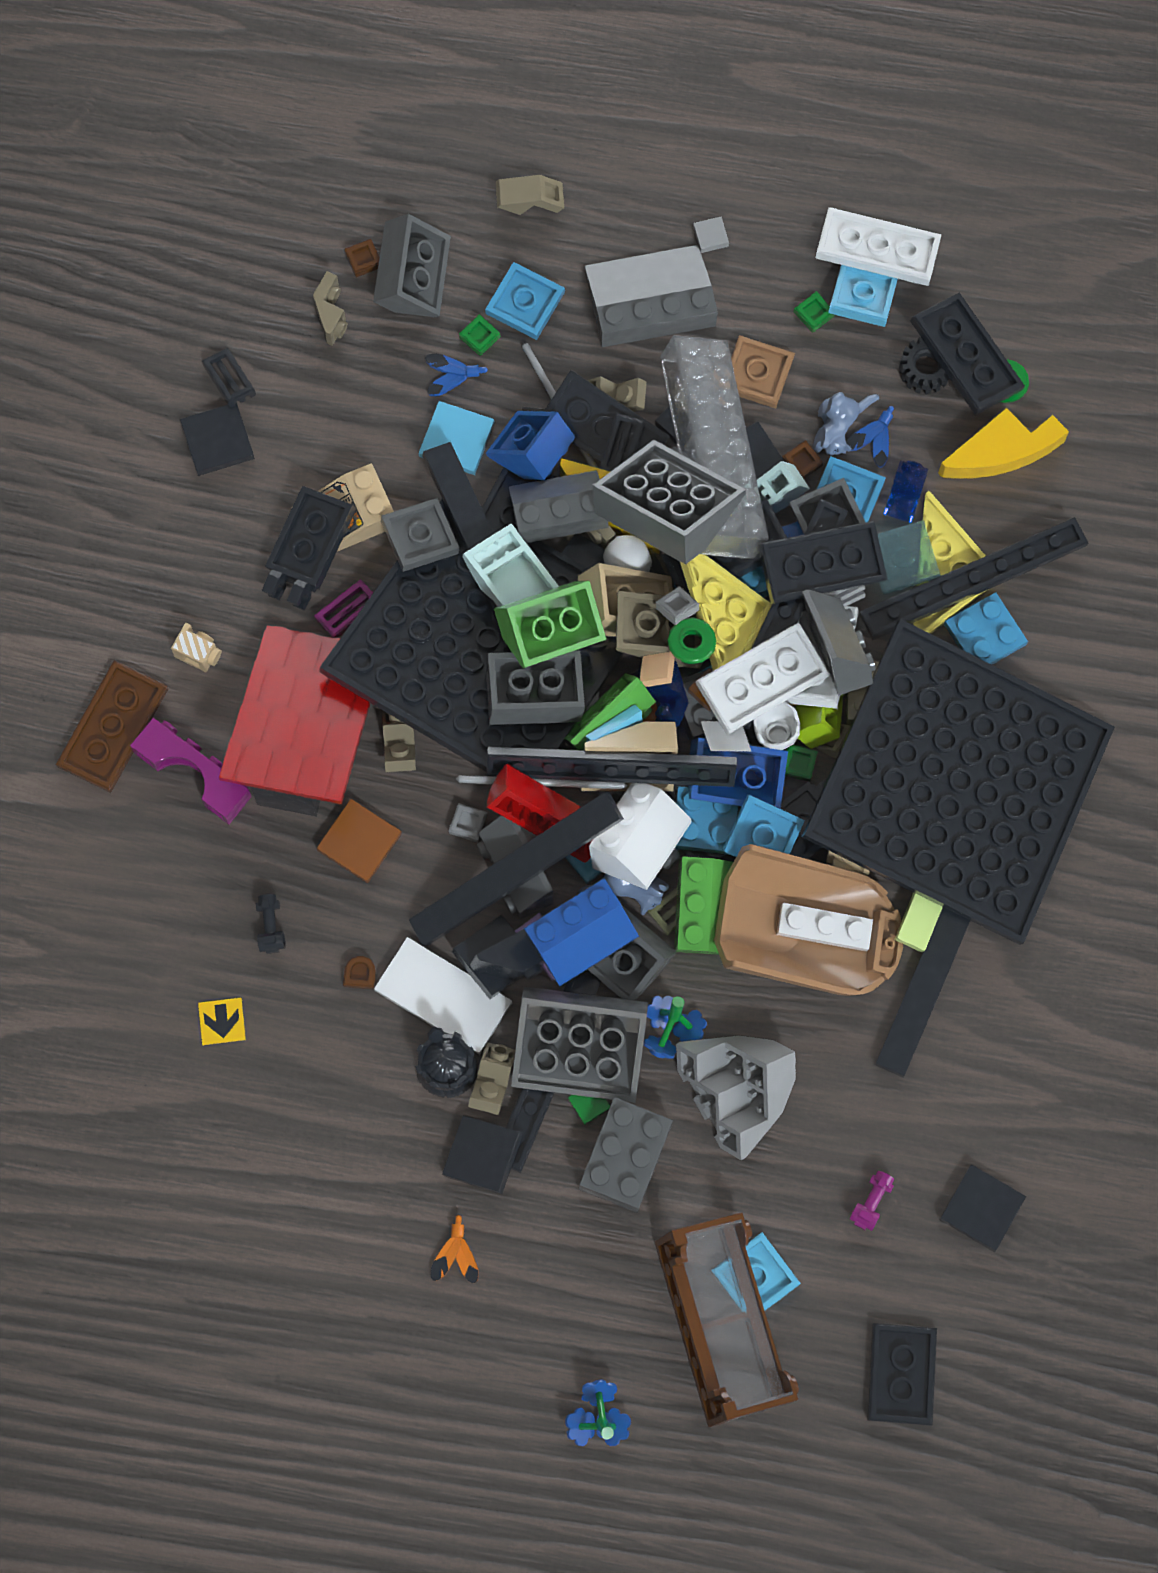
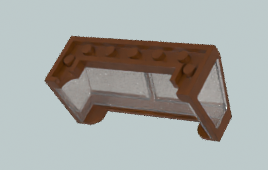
M742 1212L672 1230L655 1241L708 1427L727 1423L798 1400L799 1388L797 1380L786 1370L782 1371L746 1250L749 1239L752 1237V1230L749 1222L744 1220Z

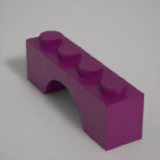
M153 718L130 745L134 754L156 771L172 765H186L197 770L203 776L205 782L202 797L204 806L229 825L252 797L247 788L248 786L220 781L219 775L223 765L222 762L214 756L208 759L200 753L201 747L193 740L187 738L184 741L176 735L178 730L165 720L160 723Z

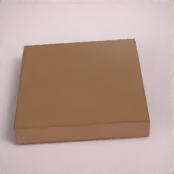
M739 335L720 391L776 409L795 353Z

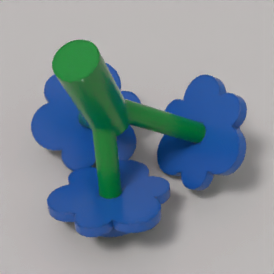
M654 996L652 1004L648 1005L647 1018L651 1019L650 1025L653 1028L661 1027L664 1032L658 1038L649 1035L648 1039L644 1040L643 1045L649 1049L652 1055L658 1058L672 1059L675 1057L676 1047L671 1045V1041L668 1040L672 1028L673 1034L680 1038L681 1042L701 1040L704 1035L703 1029L706 1028L707 1021L702 1018V1014L698 1010H692L688 1015L682 1014L685 1003L682 997Z
M602 1379L584 1384L582 1386V1400L585 1402L589 1401L592 1406H597V1421L595 1423V1417L591 1412H585L583 1408H577L574 1413L568 1414L565 1419V1424L568 1428L567 1437L570 1440H574L576 1445L585 1446L588 1438H592L595 1430H597V1435L600 1438H604L609 1446H616L620 1440H626L629 1437L627 1429L631 1425L630 1416L620 1414L617 1408L610 1409L609 1413L605 1412L604 1408L605 1401L610 1402L614 1400L617 1385L606 1383Z

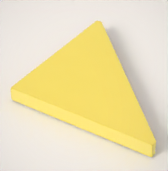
M930 491L924 497L916 587L986 556ZM984 592L914 622L913 625L931 634L941 627L946 620L955 616Z
M701 552L687 564L680 563L690 596L699 603V611L696 612L697 619L708 623L715 632L716 647L710 656V662L714 671L752 649L772 604Z

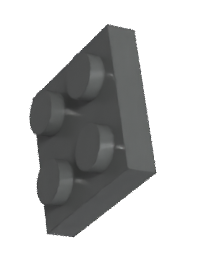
M438 498L381 516V523L402 572L459 554L460 548Z

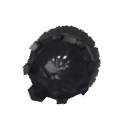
M433 1027L427 1033L429 1039L423 1045L419 1044L416 1050L418 1052V1066H415L419 1083L432 1095L442 1098L445 1096L453 1098L465 1093L473 1085L477 1076V1059L472 1046L469 1047L464 1042L461 1034L454 1032V1034H444L442 1028Z

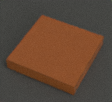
M350 799L316 849L364 882L369 883L402 835V831Z

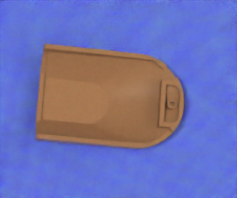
M749 844L741 848L723 880L714 942L722 964L726 969L836 995L854 996L875 990L885 980H888L896 970L902 955L903 943L894 939L902 920L898 909H894L891 901L886 896L888 892L879 883L866 875ZM788 903L873 919L869 950L861 951L776 935L781 904Z

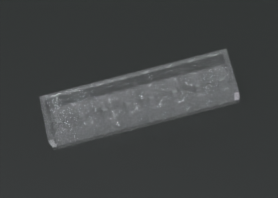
M673 335L660 357L679 454L746 489V495L709 546L700 554L753 559L759 553L758 544L767 542L769 538L728 341Z

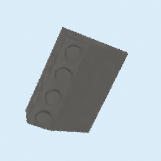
M698 245L584 266L601 347L716 326L718 311L712 285Z
M655 440L593 484L594 513L684 564L690 562L709 546L746 495V489Z
M524 987L511 1087L613 1100L615 1097L625 1102L636 1103L648 1002Z

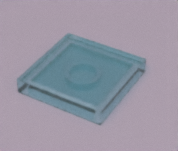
M924 520L878 534L888 578L887 581L880 582L883 595L941 576Z

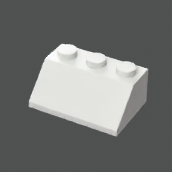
M631 783L617 804L624 820L594 838L589 845L593 869L647 890L692 821L662 789L647 783Z

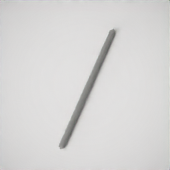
M523 342L522 348L552 399L556 393L529 344ZM579 448L589 466L598 468L593 457Z
M462 775L456 778L459 783L493 784L496 777ZM534 779L549 787L624 789L627 787L625 782Z

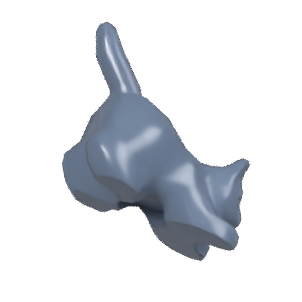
M843 392L836 393L832 397L825 399L818 410V417L823 419L824 425L819 428L812 449L819 453L825 448L826 454L830 456L841 453L846 454V451H851V447L846 444L845 434L858 415L872 403L876 402L879 399V395H868L859 403L853 398L846 397Z
M608 874L602 877V879L605 878L616 896L635 899L640 905L641 915H645L648 910L660 905L664 892L669 889V885L658 877L654 878L647 890ZM586 885L582 887L581 889H579L578 893L580 894L581 892L585 891L593 885Z

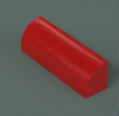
M508 764L497 775L487 799V808L536 836L581 808L579 805ZM593 840L570 855L586 863L591 859L589 845Z

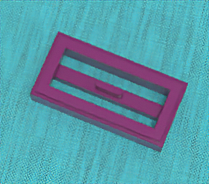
M360 579L315 614L314 617L322 625L323 629L330 634L331 638H338L348 629L364 605L336 628H333V626L370 598L373 592ZM360 590L364 592L329 621L325 619Z

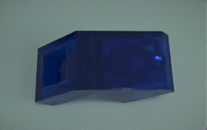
M900 460L883 515L912 523L929 470L928 468H924L916 461L905 462Z
M674 661L672 683L646 687V689L661 704L656 710L655 715L657 718L655 722H675L676 727H678L689 701L678 664Z

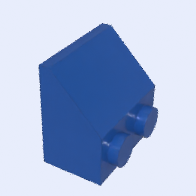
M517 411L488 449L486 455L523 479L545 480L552 473L553 467L559 459L566 454L575 436L558 412Z

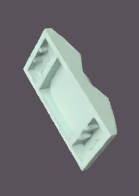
M509 524L471 548L462 556L479 588L498 607L559 587L512 524Z

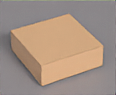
M665 652L643 656L640 681L645 687L672 683L675 661L673 654Z

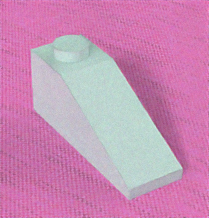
M781 461L746 488V495L729 518L766 498L774 513H777L787 507L790 501L799 498L810 488L795 465Z

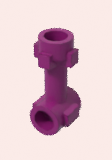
M879 1170L876 1175H872L869 1183L873 1185V1188L864 1205L857 1203L849 1218L855 1222V1226L864 1231L866 1229L873 1230L880 1217V1214L875 1212L884 1192L890 1194L894 1187L892 1184L895 1179L892 1176Z

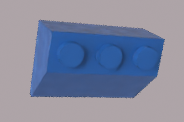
M696 738L691 740L689 755L737 757V768L734 787L688 785L689 799L742 807L748 794L781 809L788 751L749 745L751 751H710L707 739Z
M605 878L524 928L528 938L559 987L639 937Z

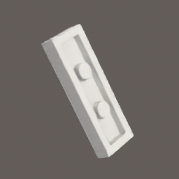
M782 903L776 935L868 951L873 919Z

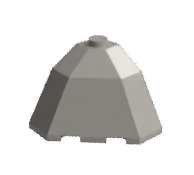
M746 1036L721 1037L677 1043V1071L683 1082L689 1081L697 1094L693 1100L704 1120L710 1118L717 1130V1135L714 1138L719 1147L740 1160L745 1159L783 1113L796 1080L795 1051L774 1040Z

